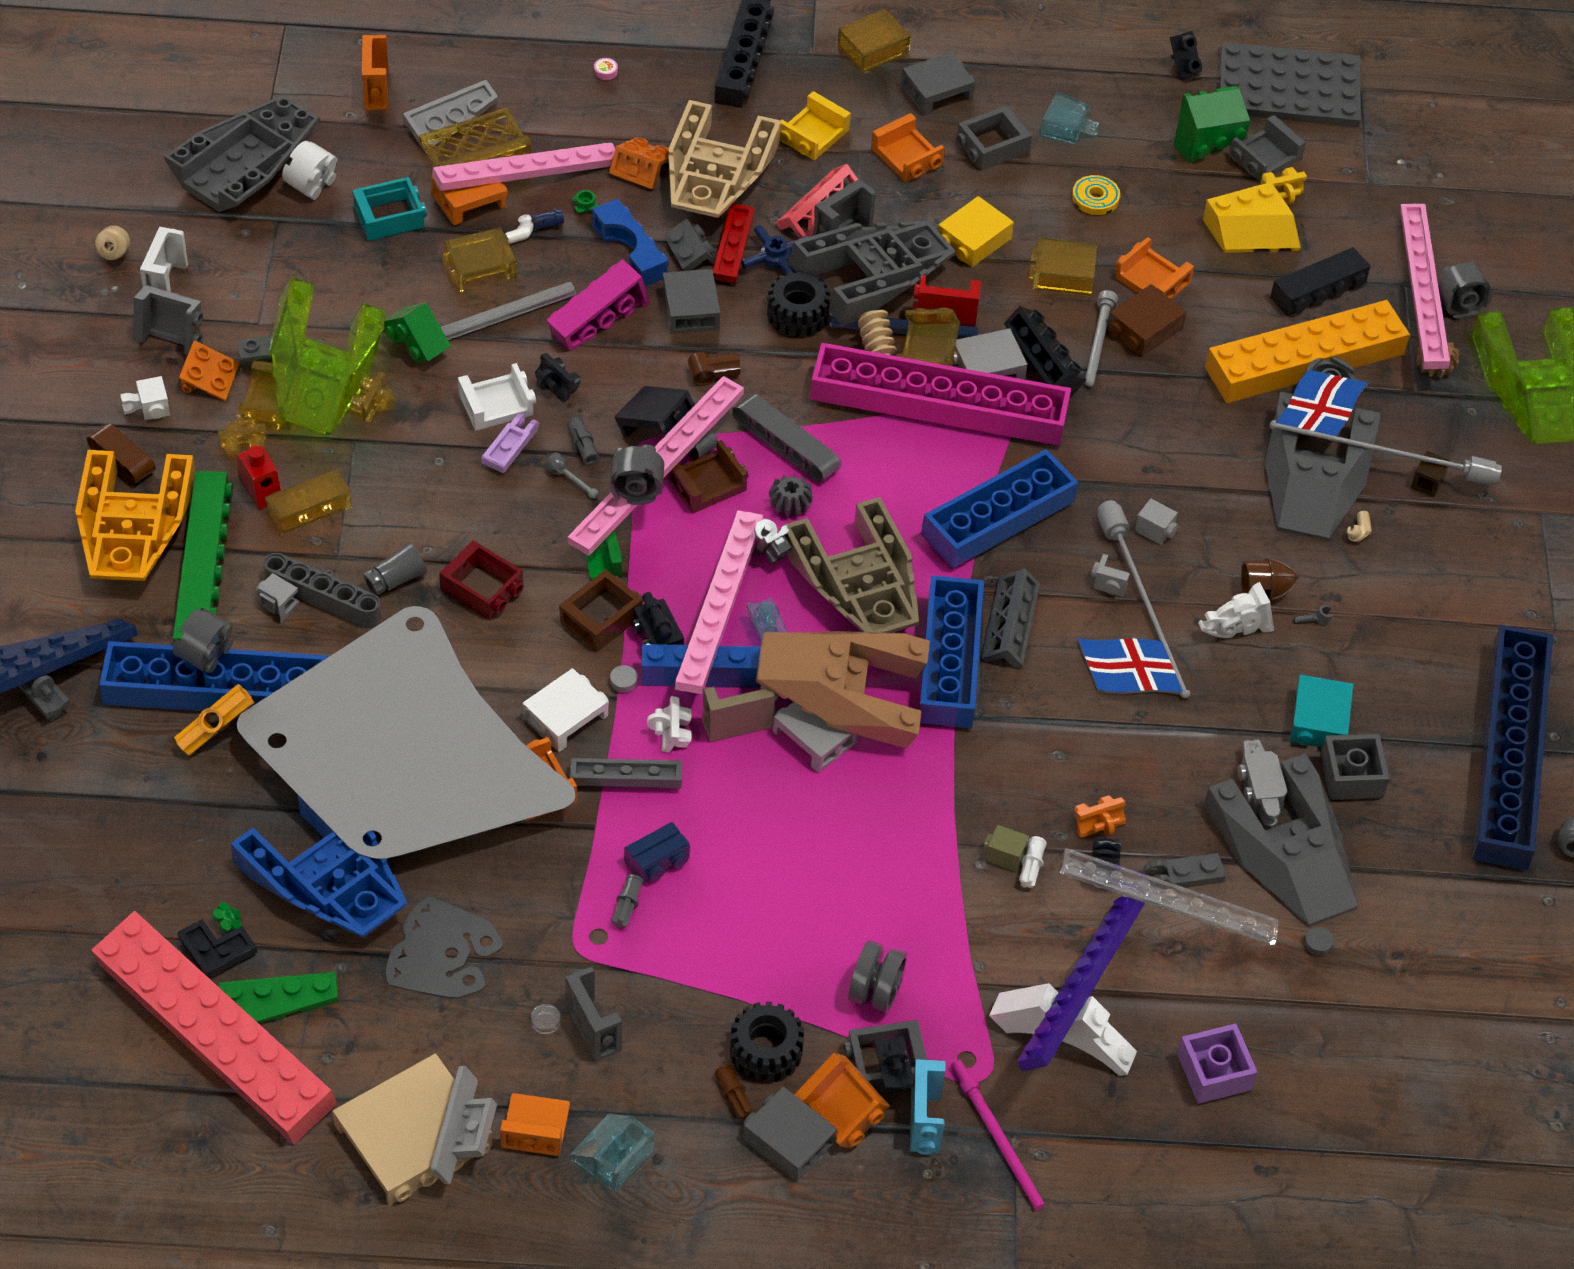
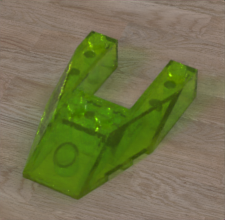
M290 277L281 293L269 348V355L272 356L274 366L272 369L273 378L276 379L278 388L276 395L280 418L330 436L367 383L383 331L386 311L362 303L352 320L347 350L344 351L304 337L315 285Z
M1549 308L1543 331L1553 359L1524 361L1517 360L1502 311L1477 313L1471 333L1489 389L1498 394L1501 398L1502 406L1506 410H1510L1515 416L1516 424L1531 443L1574 441V308Z

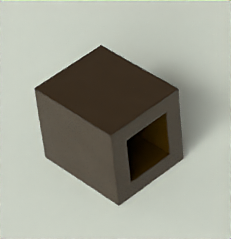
M1426 451L1424 455L1427 457L1450 461L1449 459H1446L1440 455H1436L1429 451ZM1421 461L1415 471L1411 488L1435 497L1446 477L1448 466Z

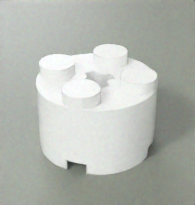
M303 141L289 156L293 160L290 166L285 164L282 173L283 181L315 200L325 185L330 186L335 181L336 173L334 170L337 158L315 143Z

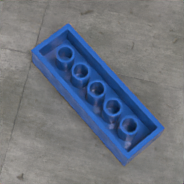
M1045 449L924 514L921 535L953 569L1074 503L1079 482Z
M931 575L925 639L930 641L927 665L922 670L919 710H921L920 723L972 728L984 580Z

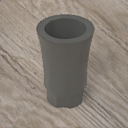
M407 542L392 555L374 565L373 569L365 572L363 578L370 591L377 596L413 578L427 574V569L419 552L410 542Z

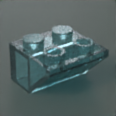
M608 1114L570 1154V1158L610 1188L617 1191L654 1151L655 1133L632 1116Z

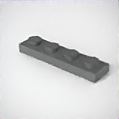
M571 758L570 778H573L577 786L681 788L682 761Z

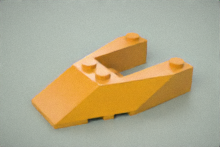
M88 450L75 512L90 578L145 581L182 522L192 498L195 478L193 455L167 454L160 493L141 494L114 492L117 476L114 451Z

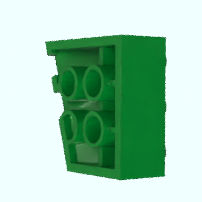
M1237 86L1216 89L1213 93L1199 91L1195 96H1192L1190 93L1183 94L1173 146L1190 163L1203 159L1207 155L1231 145V141L1235 137L1241 141L1247 137L1250 118L1240 89Z

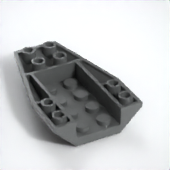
M282 95L199 131L165 155L164 158L184 190L218 212L237 206L270 182L290 158L289 156L293 150L309 135L318 123L319 117L285 95Z

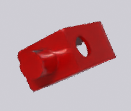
M252 446L249 450L239 453L237 455L238 477L257 508L261 510L283 501L277 469L263 446ZM261 482H266V487H262Z

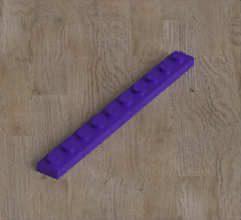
M1140 894L1131 897L1124 895L1113 902L1112 908L1104 917V921L1099 929L1094 933L1093 939L1085 948V952L1080 960L1075 964L1074 970L1065 980V984L1059 994L1056 995L1055 1001L1045 1013V1017L1039 1027L1035 1029V1033L1029 1043L1024 1047V1051L1017 1061L1022 1071L1048 1066L1145 903Z

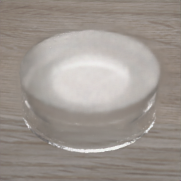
M541 1004L535 1007L531 1013L533 1029L541 1034H550L556 1031L560 1025L559 1010L551 1004Z

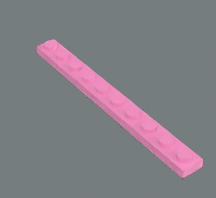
M1401 204L1400 214L1423 368L1449 369L1450 358L1425 204Z
M723 376L655 446L656 452L664 460V477L744 395V387ZM610 493L568 536V544L589 556L637 505L628 504L627 499L622 497L617 499Z
M737 511L675 681V690L697 694L703 693L757 541L754 528L763 519V515Z

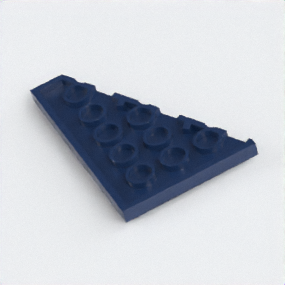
M115 619L108 623L63 633L56 632L45 637L0 646V693L107 648L108 641L123 642L138 635L136 625L128 623L123 619Z

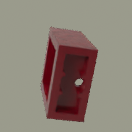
M474 540L439 573L440 590L488 620H491L497 613H501L507 603L514 596L517 597L524 588L523 570ZM477 566L505 582L490 599L485 598L461 583Z

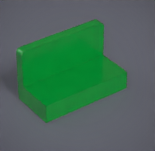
M615 529L589 556L585 554L590 581L604 570H607L613 576L622 578V558Z

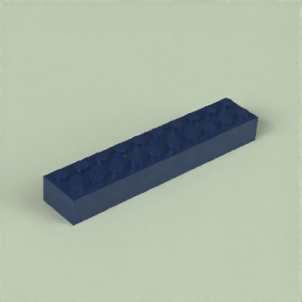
M1500 624L1495 637L1472 860L1528 870L1535 853L1553 634Z

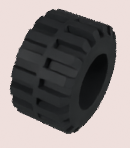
M796 271L794 274L788 272L786 276L780 275L777 277V281L773 280L771 287H769L767 302L768 321L770 324H773L775 330L780 329L781 334H790V337L798 335L801 338L806 337L807 334L812 336L816 334V330L821 331L828 322L830 290L827 289V284L821 282V278L818 276L813 277L808 272L803 274L801 273L802 271Z
M766 1001V1005H761L760 1002L754 1003L752 1009L747 1006L743 1009V1015L738 1013L735 1017V1023H732L730 1057L732 1063L736 1062L735 1068L739 1072L744 1070L746 1078L750 1079L753 1076L756 1082L761 1083L762 1079H767L768 1083H774V1078H778L780 1081L786 1079V1073L792 1075L795 1072V1067H799L803 1054L804 1028L801 1027L800 1018H794V1011L791 1009L786 1011L784 1010V1005L778 1003L777 1006H773L772 1002ZM770 1036L779 1040L781 1044L774 1048H762L752 1041L758 1037Z

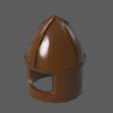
M1265 558V560L1243 561L1241 566L1242 593L1248 594L1252 586L1260 582L1269 600L1284 596L1293 589L1299 579L1291 567L1279 560Z

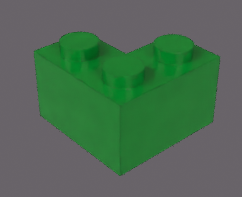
M427 302L405 306L382 321L386 336L393 343L405 341L408 346L409 355L417 363L427 362L451 347Z

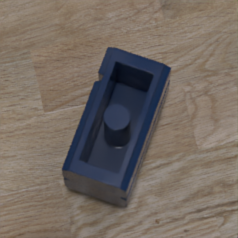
M673 822L624 847V861L626 865L634 872V875L643 879V883L648 880H658L665 871L672 867H682L690 858V844Z

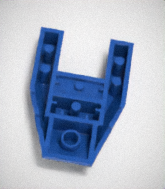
M299 795L300 815L323 839L294 860L288 862L254 828H251L231 843L233 862L252 881L282 899L361 938H364L407 906V901L388 866L387 859L367 857L358 854L348 847ZM368 831L364 834V844L367 846L378 845L373 831Z

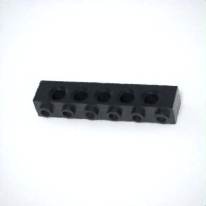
M741 0L715 85V103L742 108L744 100L749 99L751 85L749 83H754L756 75L754 67L759 66L761 56L759 51L764 50V35L768 36L770 22L768 20H772L775 7L771 6V0Z

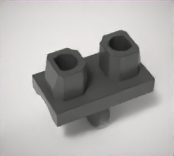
M762 519L754 528V534L760 540V543L755 548V552L758 556L765 553L771 565L783 559L792 548L785 538L790 532L787 526H782L777 533V526L773 521Z
M47 674L19 685V688L50 721L63 715V709L70 705L69 699Z

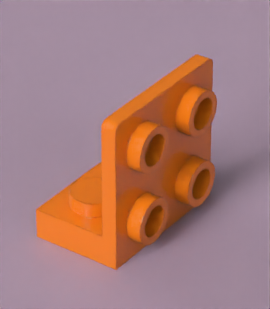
M639 137L625 141L615 147L609 174L654 189L656 188L661 165L669 162V148L661 145H656L655 147L648 144L646 139Z
M513 1093L510 1099L507 1118L502 1120L501 1148L560 1156L570 1102Z

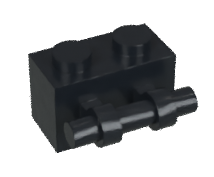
M651 592L644 593L642 595L644 605L634 608V619L631 620V626L635 635L639 634L642 639L641 645H684V636L664 598L658 600L653 597Z

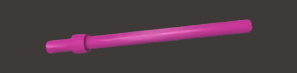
M960 1059L954 1061L951 1067L961 1082L959 1086L966 1097L969 1096L1034 1210L1039 1211L1045 1207L1044 1201L979 1091L980 1086L975 1077L970 1076Z

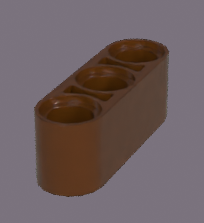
M111 423L105 424L86 438L91 450L114 451L117 473L133 485L156 470L151 457Z

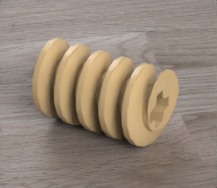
M872 310L858 317V326L865 351L887 355L896 353V347L891 346L895 342L894 338L889 337L893 332L888 328L890 321L886 319L888 317L887 311Z

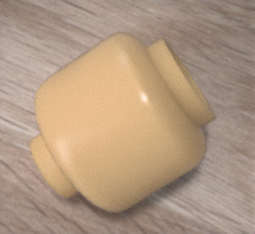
M108 226L97 235L95 247L101 257L107 260H117L128 251L130 237L123 228Z

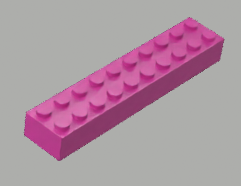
M821 343L811 381L810 400L1060 446L1071 388Z

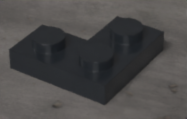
M201 919L177 932L178 939L199 970L208 978L258 953L257 946L243 926L216 939L207 924Z

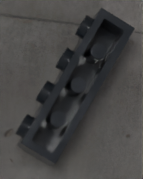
M1019 306L1004 322V325L1007 329H1011L1016 342L1045 382L1051 385L1071 388V398L1086 382V378L1081 373V366L1068 355L1070 353L1069 350L1059 343L1056 338V332L1044 322L1045 317L1041 312L1036 309L1030 310Z

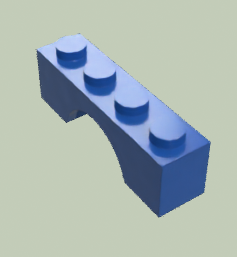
M617 198L593 208L592 226L604 241L625 243L634 250L629 255V265L642 276L644 286L646 287L663 280V273L667 272V267L669 266L668 258L658 250L654 240L646 235L640 222L634 220L628 207L623 206Z

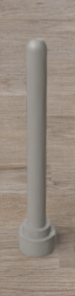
M1110 290L1101 291L1098 295L1097 305L1100 313L1086 372V382L1084 383L1088 388L1092 387L1095 382L1109 312L1116 308L1118 301L1117 294Z

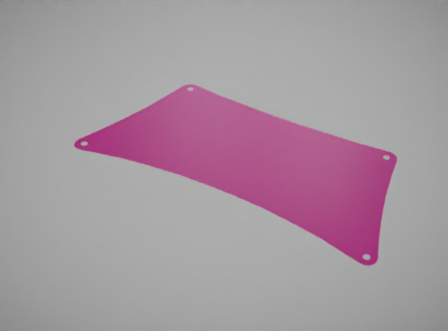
M890 414L800 426L836 453L841 461V467L820 483L813 480L750 431L715 434L718 441L722 440L727 447L733 450L740 465L743 464L749 474L747 490L692 513L667 480L666 475L663 478L661 495L659 493L656 496V500L652 503L637 505L632 511L627 587L632 591H637L641 597L644 593L651 592L653 597L658 600L664 598L684 636V645H689L737 511L763 515V519H769L776 524L777 533L784 524L808 518L827 556H832L866 546L854 524L856 504L881 497L912 554V570L914 573V587L919 616V625L893 633H905L925 639L931 575L971 579L975 557L952 569L921 535L924 514L997 476L1011 437ZM659 437L647 439L638 446L652 445L655 447L660 442ZM686 454L679 463L683 466L694 461V459ZM783 474L788 478L792 477L793 474H795L797 479L804 477L806 483L811 484L813 501L807 513L801 512L799 517L790 514L787 518L784 512L777 515L776 508H771L769 489L773 486L774 480L781 479ZM757 539L719 646L761 647L764 632L861 631L804 578L792 565L787 554L783 559L772 565L765 553L758 556L755 548L760 543V540ZM629 626L624 630L621 665L630 666L637 672V686L627 693L618 692L607 759L682 761V787H602L591 855L573 924L572 940L576 951L592 962L661 978L753 1005L758 1002L761 1005H766V1001L772 1002L773 1006H777L779 1003L784 1005V1010L791 1009L794 1011V1018L799 1017L801 1021L848 1037L849 1030L918 1020L927 1060L945 1061L944 1077L960 1082L951 1064L957 1060L961 1052L968 1051L976 1057L975 1065L966 1068L971 1077H975L977 1082L986 1079L993 1071L994 1056L970 957L960 882L954 813L955 727L920 723L919 735L907 749L858 735L857 743L819 773L811 767L812 756L783 731L776 735L773 732V728L710 742L702 722L703 693L697 694L675 690V686L642 685V639L639 634L635 635L632 626ZM868 665L864 694L919 710L922 671L915 679ZM714 687L719 699L761 689ZM778 695V700L774 702L776 711L783 707H788L793 701L788 697L783 699ZM671 696L679 698V706L691 709V720L688 726L679 725V728L691 731V742L687 748L674 746L670 753L662 751V735H656L655 730L647 726V718L655 713L656 709L668 707ZM673 822L690 844V858L682 867H672L665 871L658 880H648L643 883L637 898L638 907L633 910L628 926L626 928H617L612 923V918L618 904L616 898L622 892L627 875L634 874L624 861V847ZM595 929H602L608 934V939L605 943L596 945L590 941V933ZM868 940L882 944L884 949L883 961L886 954L893 948L907 953L903 980L888 1013L873 1009L871 1003L872 994L864 1005L848 1000L854 970L862 949Z

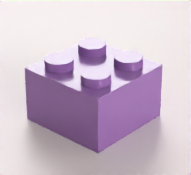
M1236 1023L1181 1038L1177 1056L1198 1104L1253 1090L1258 1072Z

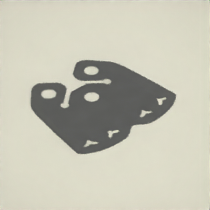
M429 896L420 901L406 918L403 926L405 939L396 944L390 952L386 964V979L388 984L443 997L458 998L480 991L486 983L482 971L478 967L469 966L454 973L452 977H447L446 973L463 966L467 960L470 948L466 938L463 937L465 933L471 935L470 940L473 948L480 956H488L500 950L503 946L502 938L491 922ZM429 904L430 911L422 913L421 911L426 909V906ZM417 920L420 927H417L415 930H412V928L415 926V921ZM484 936L491 937L493 941L488 947L480 944V939ZM455 948L458 951V955L455 958H448L445 954L446 950ZM402 950H405L406 957L398 959L402 955ZM395 968H397L398 971L401 972V974H399L396 978H394V975L396 974L394 970ZM466 975H471L475 978V983L471 986H466L463 984L462 979Z

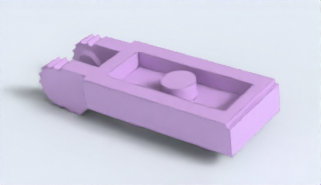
M520 413L516 415L483 454L482 464L505 473L527 443L533 438L534 434H536L539 422L533 419L523 430L521 427L525 423L526 417Z

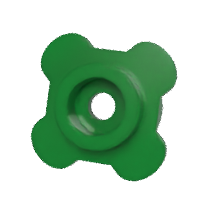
M589 190L579 191L572 198V201L576 204L575 211L577 213L590 212L593 208L599 206L595 201L596 195Z

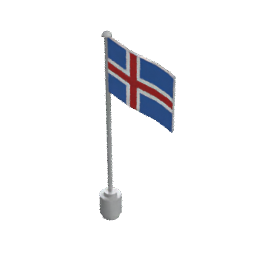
M1309 370L1298 382L1288 407L1277 421L1273 420L1270 422L1272 430L1278 428L1462 469L1461 474L1465 475V481L1486 486L1491 484L1497 485L1501 475L1502 465L1496 464V461L1471 456L1469 460L1459 464L1337 437L1338 433L1347 423L1358 396L1369 385V383Z
M1106 501L1098 507V520L1106 538L1119 541L1160 641L1135 638L1115 640L1077 638L1097 691L1111 694L1159 692L1180 694L1182 698H1188L1190 690H1186L1123 539L1130 530L1128 521L1122 507L1116 501Z

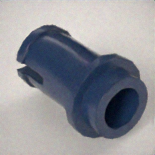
M553 208V211L532 215L533 221L543 220V222L534 223L535 230L551 226H557L558 228L560 224H564L561 209Z

